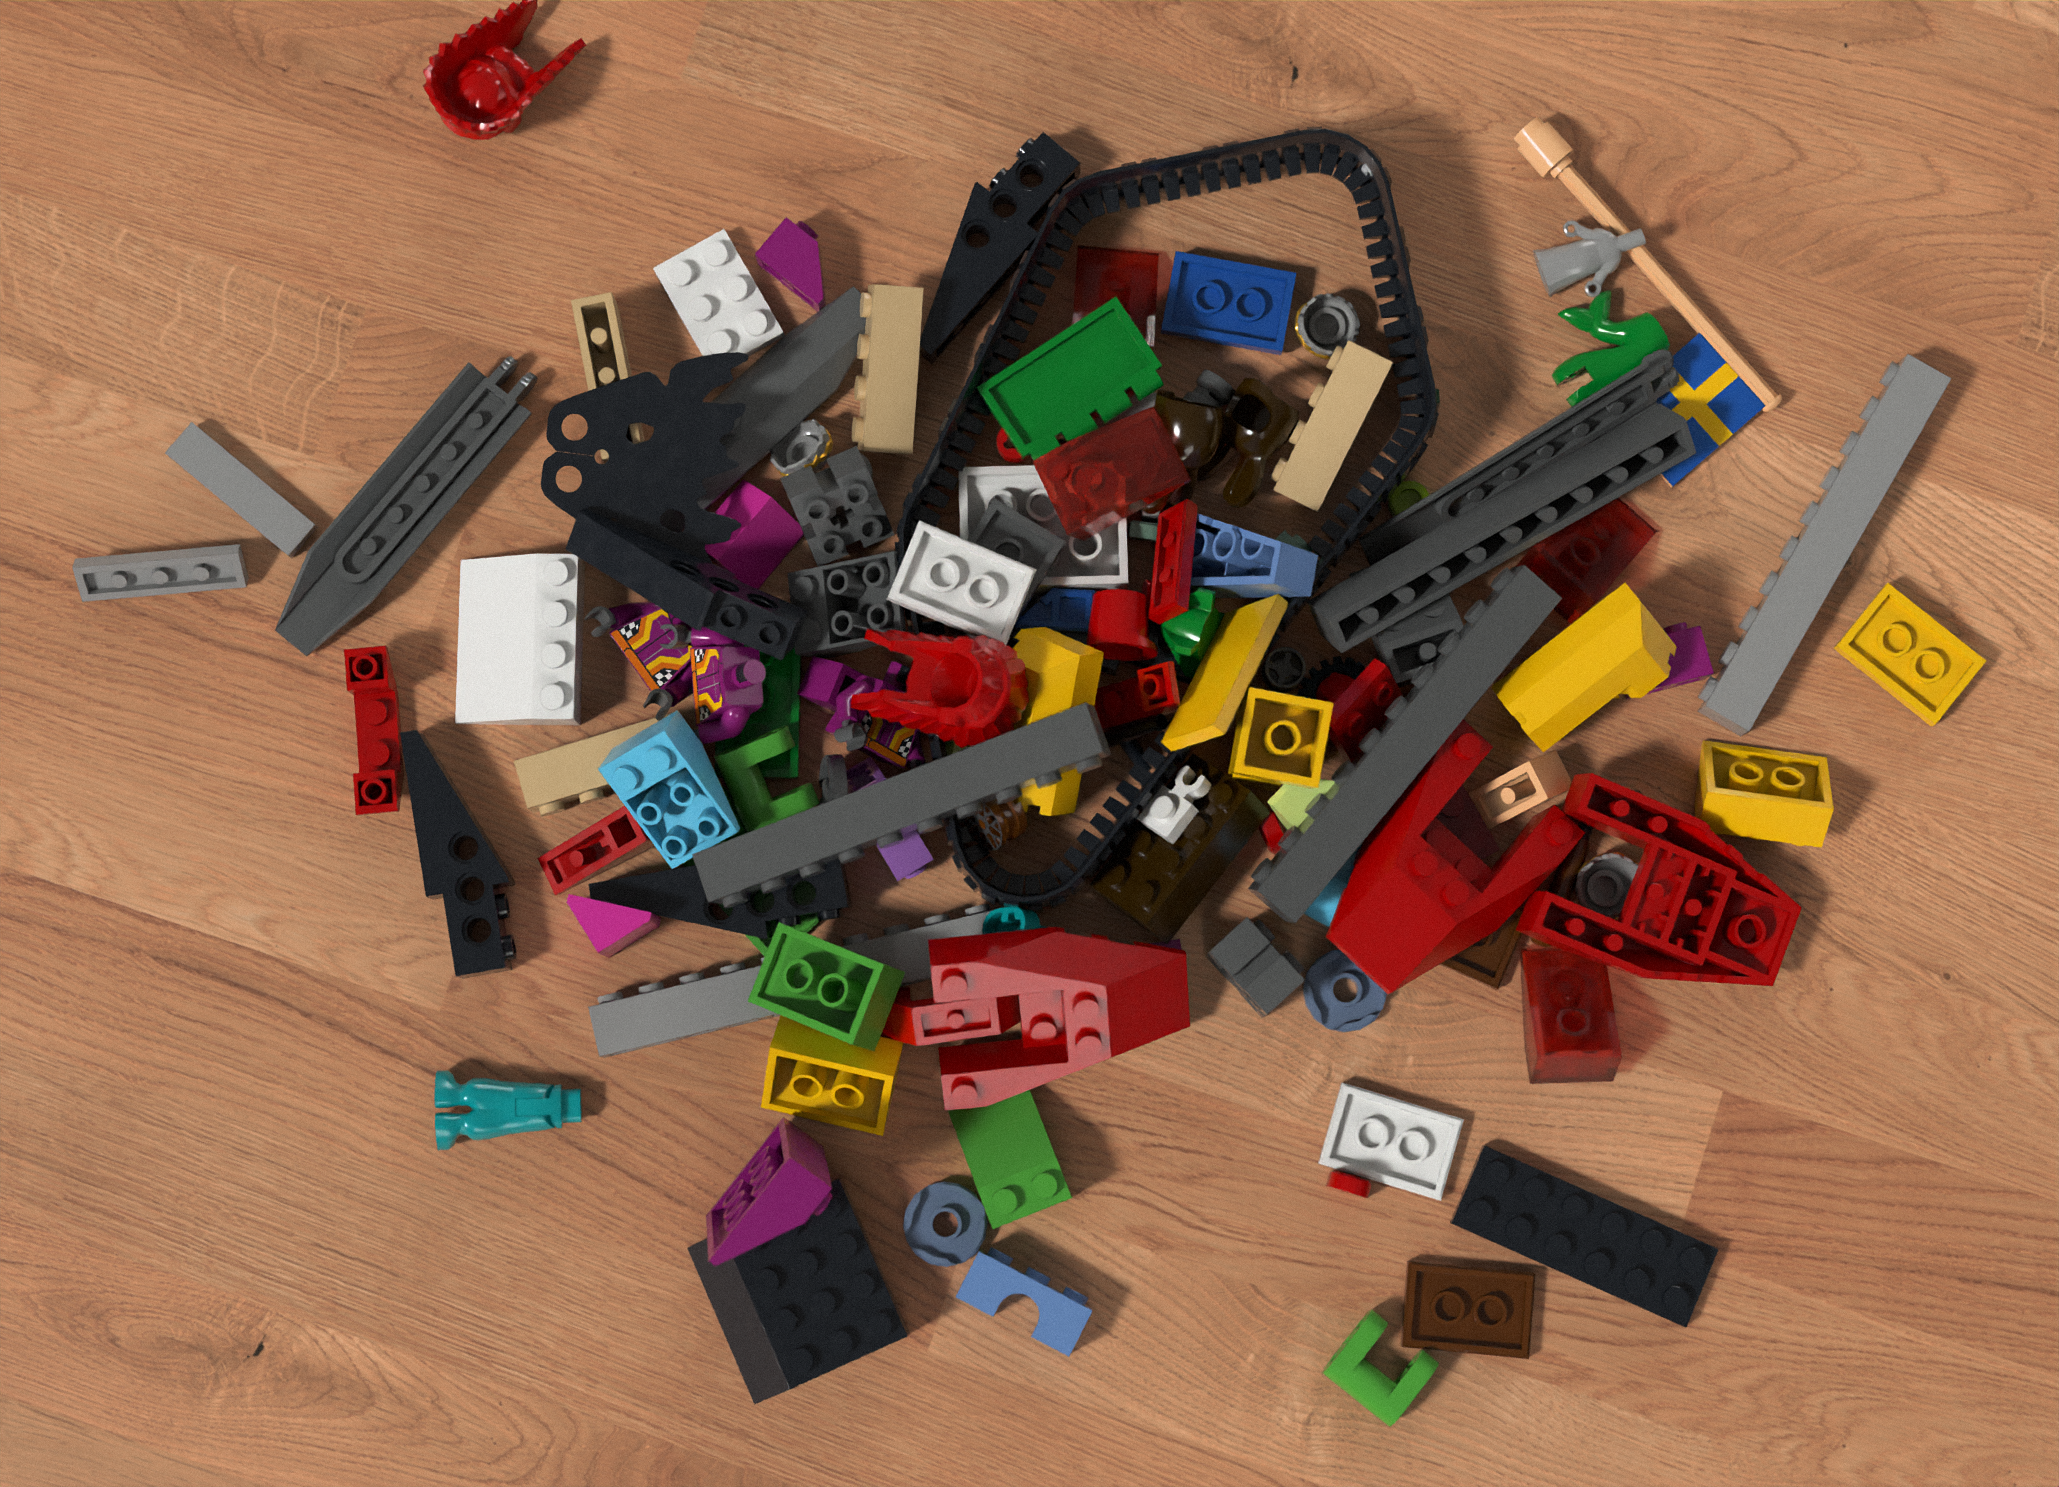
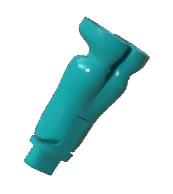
M448 1070L436 1071L435 1107L469 1106L472 1109L469 1113L439 1112L435 1114V1134L438 1150L451 1149L460 1135H467L472 1140L480 1141L509 1134L543 1131L555 1127L563 1128V1123L582 1122L581 1089H562V1084L554 1086L553 1084L508 1082L490 1078H472L466 1084H459Z

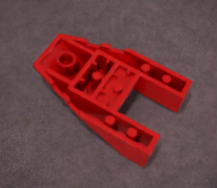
M1464 719L1364 839L1362 847L1357 851L1353 862L1354 869L1347 887L1343 889L1326 935L1339 950L1387 994L1396 991L1495 932L1561 864L1585 834L1582 829L1554 804L1532 817L1490 869L1436 818V815L1493 748Z
M1596 774L1574 775L1561 811L1571 819L1644 849L1618 921L1548 891H1534L1527 899L1516 931L1556 948L1640 978L1773 986L1802 907L1765 874L1759 873L1742 858L1743 855L1732 845L1726 844L1710 829L1711 826L1705 821Z
M1060 927L928 940L934 1003L1010 995L1019 996L1022 1039L938 1047L945 1111L992 1105L1190 1027L1185 950L1134 941V945L1108 941L1107 936L1091 933V937L1065 933L1064 928Z

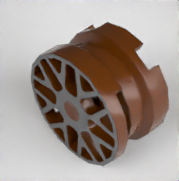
M997 799L981 804L982 812L963 818L974 840L990 851L998 850L1005 846L1006 840L1018 838L1026 831L1027 827L1026 813L1021 802L1015 804L1013 800L998 804Z

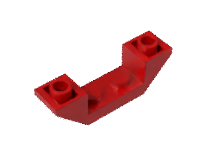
M385 645L344 649L347 691L354 695L359 761V773H353L356 815L399 812L404 780V765L400 736L399 697L388 648Z
M1167 661L1137 670L1138 677L1097 688L1094 708L1102 730L1119 728L1130 723L1150 719L1159 713L1166 715L1176 712L1180 706L1174 662Z
M910 987L899 988L881 1036L915 1046L1002 1034L1021 1022L1019 996L1010 995L934 1003V998L912 1001Z

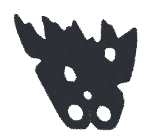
M729 352L696 357L677 363L670 370L669 381L666 386L663 385L656 375L651 372H643L575 395L558 403L549 413L546 436L551 446L559 452H555L544 461L541 477V489L544 495L553 504L575 519L578 512L584 508L610 520L615 518L619 524L712 563L705 550V546L728 541L731 538V532L740 528L741 523L735 519L700 508L697 499L707 494L701 482L703 479L739 466L737 461L728 458L726 455L727 449L719 440L722 436L733 430L735 419L743 415L746 405L744 403L703 402V399L714 388L731 382L734 379L731 369L746 362L749 356L745 353ZM571 414L581 415L587 422V433L580 440H569L562 432V422ZM644 423L654 427L653 435L647 441L633 444L626 437L629 424ZM598 450H606L609 454V459L605 464H599L595 461L594 455ZM564 466H573L582 475L581 485L574 492H564L556 484L557 472ZM668 509L682 512L685 516L684 531L676 533L663 527L660 523L661 515Z

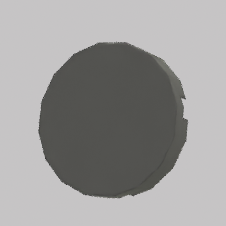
M842 754L825 755L822 758L819 772L822 798H820L819 805L848 794L847 772Z

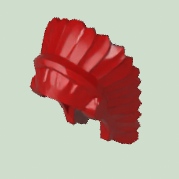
M522 0L520 4L512 2L505 10L499 8L494 18L485 16L479 24H472L466 33H455L451 43H440L438 54L429 57V65L423 70L426 78L423 88L429 96V101L435 107V111L439 113L443 123L458 136L473 140H489L498 136L503 131L512 133L521 123L523 111L586 46V43L582 38L578 39L560 52L542 69L535 72L527 61L514 53L512 49L521 43L523 34L538 8L537 0Z
M867 628L864 639L887 647L889 651L911 656L913 658L912 667L907 675L905 693L881 689L878 692L854 694L851 698L850 708L868 710L872 717L884 718L890 723L900 722L907 729H919L926 734H936L944 742L954 740L957 746L964 748L967 745L974 746L1014 730L1015 723L1021 720L1022 711L1026 709L1029 703V692L1027 690L1029 682L1025 675V664L1023 660L1018 659L1017 651L1008 645L1005 646L1004 642L993 638L989 639L986 635H979L974 639L967 635L953 638L922 632L917 635L912 632L892 629L883 633Z

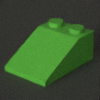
M778 922L748 1002L849 1044L875 1051L905 971Z
M1030 1090L986 1107L948 1110L992 1229L1072 1198Z

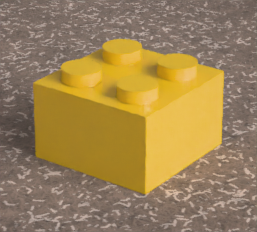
M1248 687L1240 704L1228 774L1308 789L1318 788L1334 703Z

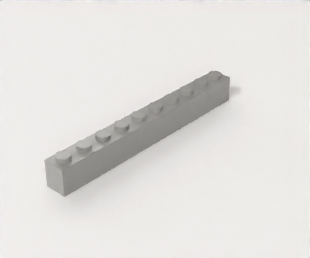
M1909 354L1898 364L1892 361L1888 365L1879 383L1884 385L1878 399L1874 396L1870 397L1859 416L1865 420L1859 432L1851 431L1842 444L1839 452L1845 455L1838 468L1832 465L1823 477L1819 487L1825 491L1818 503L1812 500L1799 520V522L1804 524L1798 538L1791 535L1781 550L1779 557L1784 559L1783 564L1777 573L1771 570L1762 583L1759 592L1764 597L1757 608L1751 605L1743 616L1738 627L1744 631L1737 644L1730 641L1720 656L1718 662L1724 666L1718 677L1715 679L1710 676L1701 689L1698 698L1703 700V703L1697 712L1739 736H1743L1750 731L1952 378Z
M989 904L965 909L966 917L950 920L949 914L937 915L924 919V927L909 930L908 923L895 925L883 929L885 936L868 940L867 933L843 938L844 946L842 947L905 971L900 987L932 979L928 947L929 939L982 934L983 922L986 916L993 910H990ZM744 962L720 968V976L705 979L704 972L680 977L681 985L664 989L663 982L641 986L638 988L640 995L623 998L622 992L597 997L598 1005L588 1007L600 1057L604 1058L780 1015L748 1002L761 966L746 969Z

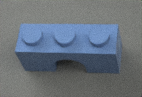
M990 1247L988 1253L979 1250L956 1298L993 1317L1000 1303L1006 1297L1013 1294H1023L1030 1297L1039 1309V1320L1031 1337L1070 1356L1093 1311L1092 1308L1085 1305L1089 1298L1067 1286L1063 1293L1048 1286L1051 1278L1031 1267H1028L1025 1273L1011 1267L1010 1264L1013 1258L995 1248Z

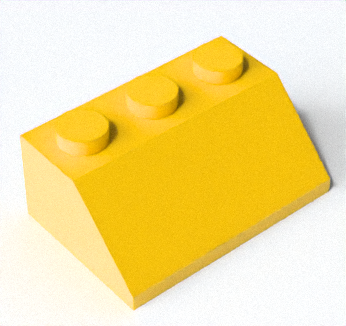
M1703 740L1694 804L1695 817L1710 825V829L1716 835L1726 834L1748 837L1754 840H1770L1791 843L1796 846L1806 845L1822 848L1834 810L1827 757Z
M780 1015L769 1047L761 1108L883 1136L904 1042L880 1037L875 1051L849 1044Z

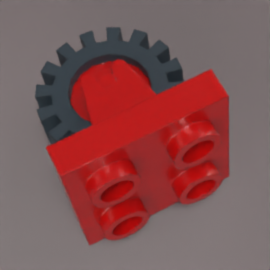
M1339 656L1333 657L1332 665H1329L1326 659L1321 661L1322 669L1319 671L1312 667L1308 671L1312 678L1303 677L1301 685L1304 689H1299L1298 696L1334 703L1328 735L1344 762L1349 760L1352 763L1361 752V749L1358 747L1360 741L1371 729H1380L1388 719L1385 715L1386 710L1395 699L1403 696L1387 665L1376 658L1365 668L1361 662L1356 664L1354 659L1347 657L1344 663Z

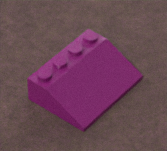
M785 1117L780 1120L706 1215L708 1259L715 1266L805 1223L812 1213L818 1216L832 1198V1194L829 1192L832 1189L824 1147Z

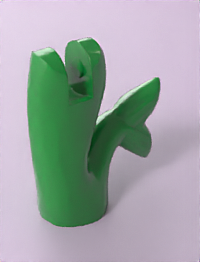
M1610 290L1598 294L1591 301L1588 308L1570 307L1558 313L1565 321L1577 329L1589 333L1597 340L1620 346L1576 354L1555 368L1551 377L1557 386L1572 380L1584 370L1587 371L1592 379L1591 382L1581 386L1566 399L1571 407L1611 383L1619 376L1640 365L1643 357L1653 354V351L1670 349V342L1663 328L1648 312L1620 322L1611 320L1609 318L1612 295Z

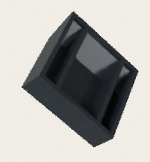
M842 1178L831 1182L832 1189L829 1192L832 1194V1198L818 1216L812 1213L805 1223L717 1266L709 1262L707 1238L687 1248L754 1404L804 1384L899 1341L910 1334Z

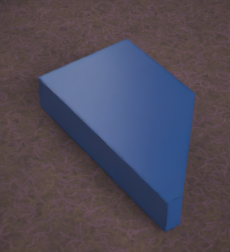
M1052 588L1038 603L1023 616L1019 617L1015 623V630L1047 627L1056 632L1087 634L1094 590Z

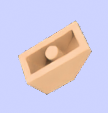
M1554 750L1522 764L1473 790L1469 795L1487 828L1491 829L1567 792L1572 781L1557 751Z

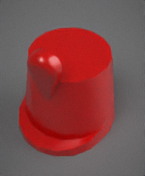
M1145 580L1143 582L1141 593L1125 589H1106L1094 593L1086 645L1103 652L1104 659L1142 661L1156 657L1158 647L1153 641L1149 640L1148 625L1152 580Z

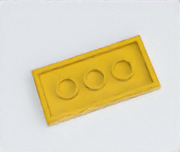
M1279 594L1225 613L1161 741L1170 751L1226 734L1288 607V602Z

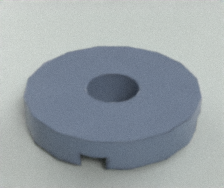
M1339 949L1329 951L1316 959L1307 971L1303 985L1305 1006L1313 1019L1327 1029L1343 1033L1360 1030L1375 1021L1384 1007L1387 996L1384 990ZM1343 978L1354 982L1357 990L1355 998L1346 1003L1339 1001L1333 993L1335 982Z
M940 1182L928 1185L914 1195L905 1210L903 1228L907 1243L916 1256L929 1264L948 1267L963 1263L977 1253L985 1240L988 1221L984 1206L974 1192L961 1184ZM944 1211L952 1213L958 1221L956 1232L947 1237L937 1234L933 1226L936 1215Z

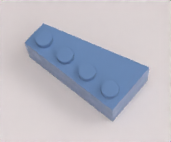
M1197 513L1190 594L1199 588H1204L1216 592L1215 598L1271 597L1279 594L1281 597L1311 596L1318 555Z

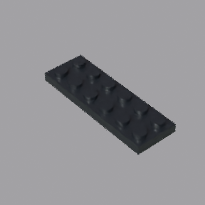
M1485 1145L1482 1146L1450 1221V1224L1682 1327H1687L1719 1250Z

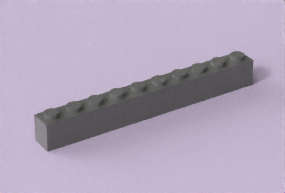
M1659 404L1312 598L1307 603L1320 635L1343 653L1696 454V449L1686 419L1664 405Z
M1525 565L1512 567L1511 569L1506 567L1494 578L1490 585L1494 590L1485 601L1480 599L1471 606L1464 616V619L1468 622L1458 634L1453 631L1443 640L1438 647V651L1441 654L1432 665L1425 664L1415 674L1411 681L1415 686L1405 698L1399 696L1392 702L1385 712L1388 719L1380 729L1373 728L1363 737L1358 745L1361 752L1352 763L1347 760L1336 770L1331 778L1335 783L1325 795L1319 793L1305 809V813L1308 816L1298 828L1295 825L1290 827L1279 840L1278 845L1281 849L1273 859H1264L1253 871L1251 878L1254 879V882L1249 886L1248 890L1284 921L1296 923L1560 602L1562 598Z
M1083 703L694 853L692 856L708 902L723 903L724 908H730L747 902L749 900L747 894L761 888L765 894L786 887V879L801 874L802 879L821 874L826 871L824 864L839 859L841 864L858 860L865 856L863 849L876 844L879 845L880 849L897 845L904 841L903 834L918 829L919 834H924L943 826L942 819L957 814L959 819L978 814L983 811L981 804L997 799L998 804L1015 800L1022 796L1021 789L1033 784H1037L1038 789L1054 785L1062 781L1061 774L1076 768L1078 773H1084L1096 769L1102 765L1101 758L1111 755L1094 706Z

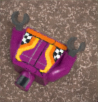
M651 601L626 603L609 609L597 606L585 616V621L594 618L601 623V626L596 627L591 632L594 637H600L609 628H613L609 634L651 691L643 707L646 708L651 703L658 704L661 707L655 719L662 720L670 707H674L693 693L690 648L693 647L692 643H689L682 649H666L660 645L671 644L675 637L673 630L660 629L661 626L665 624H682L688 630H692L690 625Z
M665 624L661 626L660 629L673 630L675 636L671 644H660L663 648L682 649L689 643L693 645L690 648L695 719L698 729L692 730L703 744H709L741 734L750 715L762 707L763 704L762 681L765 678L766 670L762 662H760L759 651L751 647H745L744 644L705 627L698 631L693 627L692 630H688L682 624Z
M892 661L883 680L861 675L852 685L837 695V711L831 718L825 731L834 735L838 742H846V749L848 751L858 749L879 762L903 769L906 766L912 770L928 764L925 763L926 760L920 742L919 729H907L900 722L890 723L887 719L872 717L868 710L850 708L851 698L854 694L878 692L881 689L905 693L907 675L911 670L910 668Z

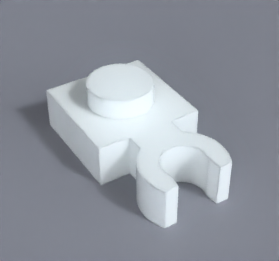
M1185 765L1176 775V785L1170 790L1162 785L1137 819L1144 826L1174 844L1198 813L1197 808L1192 804L1193 801L1204 797L1210 790L1211 783L1203 775H1200L1194 784L1189 785L1196 774L1190 767Z

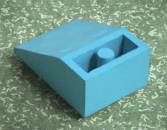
M678 710L612 748L598 768L672 869L693 858L692 854L718 844L737 833L740 829L703 744Z

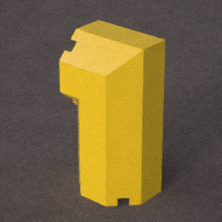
M1623 583L1501 678L1491 688L1510 714L1521 724L1526 734L1542 752H1545L1610 700L1620 699L1618 694H1628L1630 698H1642L1667 679L1671 670V666L1668 664L1670 652L1674 656L1677 646L1629 586Z
M1047 627L1021 629L1014 637L1020 641L1013 649L1017 651L1018 659L1023 660L1025 664V675L1029 682L1027 687L1029 703L1026 709L1022 711L1021 720L1015 723L1014 730L1083 703L1094 706L1104 653ZM1075 768L1062 773V781L1054 785L1038 789L1037 784H1033L1021 789L1022 796L1013 801L1015 804L1021 802L1025 812H1027L1028 805L1030 804L1040 806L1039 814L1055 816L1075 813L1082 773H1078Z

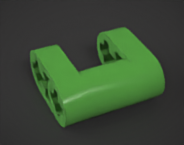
M782 726L761 734L714 756L746 833L801 813L819 804V799L812 783L798 786L772 797L758 765L759 762L795 746L788 726Z
M1371 1309L1338 1348L1324 1367L1322 1373L1387 1426L1391 1427L1433 1375L1439 1362L1421 1349L1395 1381L1390 1379L1364 1358L1388 1325L1384 1318Z

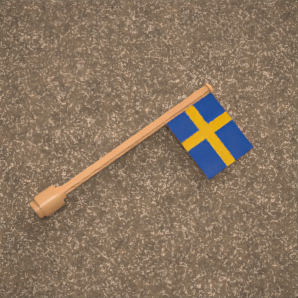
M1536 117L1514 137V140L1519 145L1517 150L1541 177L1545 178L1549 174L1554 179L1558 177L1605 230L1610 231L1616 237L1631 232L1571 165L1573 161L1569 156L1574 150L1548 121L1544 123L1539 117ZM1644 245L1625 251V253L1698 333V335L1673 355L1674 365L1672 367L1679 374V382L1674 388H1670V391L1657 398L1656 401L1658 405L1662 404L1686 419L1696 449V454L1660 474L1672 488L1759 411L1769 412L1777 408L1782 400L1781 393L1777 395Z

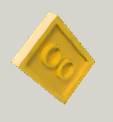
M1886 583L1833 647V649L1931 727L1936 725L1986 662L1984 658L1889 583Z

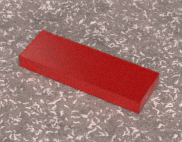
M1189 499L1174 505L1158 515L1149 619L1159 625L1188 611L1198 510V505Z

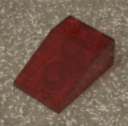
M1078 245L1070 326L1114 297H1117L1153 351L1159 253Z
M1154 406L1069 440L1032 461L1066 534L1083 541L1191 481L1169 433Z
M1618 497L1536 543L1515 567L1525 565L1555 591L1562 599L1555 606L1554 610L1572 624L1598 601L1655 535L1657 530Z
M1559 948L1521 949L1520 966L1524 1048L1529 1083L1613 1082L1622 1059L1607 965Z

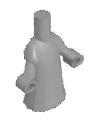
M1570 220L1563 226L1565 236L1572 238L1577 235L1583 238V240L1552 248L1533 250V254L1549 297L1594 273L1593 280L1585 284L1584 290L1588 297H1595L1600 294L1601 287L1608 273L1611 274L1617 269L1621 261L1622 252L1644 245L1646 240L1641 228L1616 237L1605 229L1595 228L1591 230L1579 225L1576 221ZM1569 225L1574 226L1575 230L1573 233L1568 231ZM1590 285H1594L1596 287V291L1594 293L1589 291Z

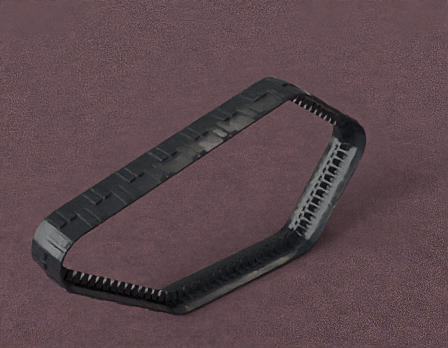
M1322 126L1307 127L1306 130L1300 131L1299 128L1284 131V134L1242 143H1238V141L1223 143L1222 147L1213 145L1204 147L1202 151L1158 160L1156 157L1144 159L1138 164L1136 161L1121 164V167L1098 171L1079 178L1077 181L1073 179L1062 188L1061 194H1056L1048 205L1046 218L1030 250L1025 251L1019 263V269H1016L1010 282V293L994 325H989L983 338V343L980 344L975 354L974 367L958 399L953 400L947 417L944 418L938 432L939 440L922 474H917L911 487V492L908 493L902 505L903 516L902 519L900 518L896 531L899 542H895V551L898 552L899 556L897 557L898 568L901 566L919 520L936 527L941 517L927 508V505L930 504L945 509L950 497L937 490L936 487L940 486L954 490L959 479L945 471L946 467L963 472L967 460L955 453L954 449L971 454L976 441L963 434V431L980 435L985 426L984 422L971 414L975 412L989 417L991 413L978 393L977 387L989 380L990 375L995 376L1009 367L998 360L999 357L1016 361L1021 350L1007 342V340L1011 339L1025 343L1029 331L1018 325L1016 321L1034 324L1038 313L1024 304L1027 302L1042 307L1047 295L1035 288L1034 284L1051 289L1056 278L1042 267L1046 266L1060 270L1065 258L1052 251L1051 248L1068 252L1073 243L1071 238L1061 233L1062 230L1076 237L1082 227L1093 218L1105 215L1103 204H1105L1109 214L1120 211V200H1125L1127 208L1133 209L1140 207L1139 197L1144 195L1148 205L1160 203L1159 192L1165 191L1168 201L1181 199L1180 188L1185 187L1188 197L1201 195L1200 184L1205 183L1208 193L1221 191L1220 180L1225 179L1228 188L1232 189L1241 187L1240 176L1243 175L1246 176L1248 184L1252 185L1261 183L1260 172L1266 171L1268 180L1272 181L1281 179L1280 168L1286 167L1287 173L1291 177L1301 175L1300 164H1305L1307 174L1319 173V165L1321 164L1320 174L1332 176L1343 183L1352 194L1356 205L1367 203L1357 207L1359 220L1375 219L1376 221L1362 226V234L1364 239H1380L1379 242L1366 246L1368 259L1384 258L1383 262L1370 266L1373 279H1389L1387 282L1375 285V292L1377 298H1393V301L1379 305L1381 318L1397 317L1398 319L1384 325V332L1386 338L1402 337L1401 341L1388 345L1390 358L1406 357L1407 359L1392 365L1395 378L1411 377V380L1397 385L1399 398L1415 397V399L1400 402L1401 417L1398 428L1391 437L1393 441L1389 440L1382 449L1392 461L1378 454L1371 463L1384 479L1382 480L1374 474L1365 471L1358 481L1371 493V496L1353 486L1345 497L1359 511L1357 512L1340 503L1333 514L1346 527L1344 528L1327 519L1320 528L1334 543L1330 544L1317 535L1308 543V546L1321 558L1320 561L1317 560L1311 596L1283 597L1288 602V607L1261 660L1262 662L1280 639L1279 632L1282 631L1284 633L1293 622L1294 616L1297 617L1307 604V601L1311 600L1331 573L1330 567L1333 566L1335 568L1344 557L1345 552H1348L1382 508L1381 502L1386 503L1396 487L1402 483L1417 465L1428 447V444H1426L1428 437L1432 438L1439 415V389L1435 388L1427 352L1429 340L1426 327L1423 326V313L1421 306H1417L1410 277L1409 266L1411 260L1408 247L1405 246L1404 229L1398 223L1391 192V177L1387 167L1382 166V159L1378 154L1348 134L1322 129ZM904 607L909 632L917 635L920 632L935 636L945 634L943 623L938 621L922 622L923 619L929 617ZM1173 715L1172 718L1169 720L1168 726L1170 725V723H1171V721H1172L1174 715ZM1161 730L1154 741L1167 753V756L1165 757L1148 747L1141 758L1155 771L1151 773L1136 763L1128 772L1142 786L1139 790L1125 780H1122L1115 790L1129 804L1125 806L1110 796L1102 806L1116 821L1113 823L1099 813H1096L1089 823L1103 837L1099 839L1085 829L1077 837V840L1090 854L1087 856L1073 846H1070L1063 855L1077 868L1075 872L1059 860L1044 872L1025 876L1026 894H1022L1024 875L1013 873L1011 875L1009 871L1001 867L991 881L988 882L986 880L999 865L990 856L975 868L972 864L990 853L988 849L983 848L979 844L964 848L963 844L975 840L967 827H960V824L964 823V819H959L958 815L955 814L944 818L943 821L944 825H949L945 828L948 846H953L955 854L952 855V859L957 870L960 873L963 872L965 876L964 882L975 893L979 891L982 894L981 897L993 905L997 902L1004 907H1021L1034 912H1043V907L1050 905L1051 909L1065 903V898L1071 893L1075 895L1085 886L1084 881L1087 877L1091 879L1100 868V864H1104L1113 852L1111 847L1115 849L1126 836L1124 830L1126 828L1130 829L1139 817V811L1142 812L1162 785H1165L1164 783H1167L1177 771L1178 767L1175 765L1178 761L1180 763L1184 761L1191 751V745L1170 751L1161 743L1165 732ZM928 734L932 761L946 757L944 741L936 734ZM1053 873L1056 875V877L1059 879V881H1060L1062 884H1060V885L1058 884V882H1057L1056 878L1054 877ZM1010 875H1011V878H1010V881H1009V885H1008L1007 891H1004L1005 886H1006V884H1007V882H1008V880H1009V877H1010ZM1039 878L1041 880L1044 892H1041Z

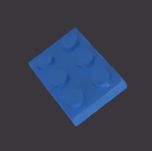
M1176 251L1161 334L1282 355L1297 273Z

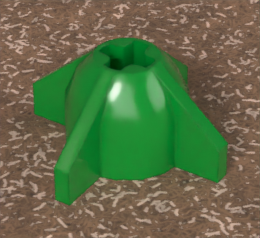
M1199 588L1190 594L1188 611L1162 623L1160 628L1161 637L1172 651L1184 675L1192 679L1225 613L1218 612L1214 608L1216 592L1204 588Z

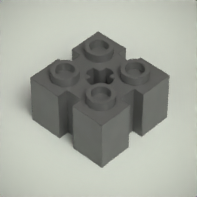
M857 446L827 458L829 468L814 474L810 465L780 478L818 567L849 555L846 545L861 540L865 548L895 535Z
M1246 917L1208 952L1206 958L1239 991V994L1259 1016L1263 1018L1305 981L1299 974L1304 968L1289 951H1285L1282 955L1278 953L1270 944L1275 936L1259 919L1252 923Z

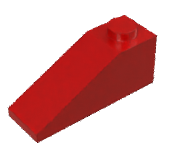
M624 805L537 859L554 894L559 895L653 847L654 844Z

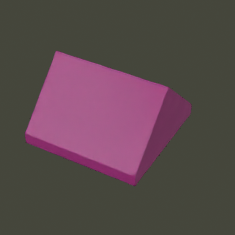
M743 479L715 512L716 514L737 520L741 523V527L731 532V538L728 541L706 545L705 550L709 558L717 565L735 573L734 579L759 589L801 540L804 533L800 524L771 496Z
M568 894L567 904L596 951L608 958L660 925L661 918L652 912Z

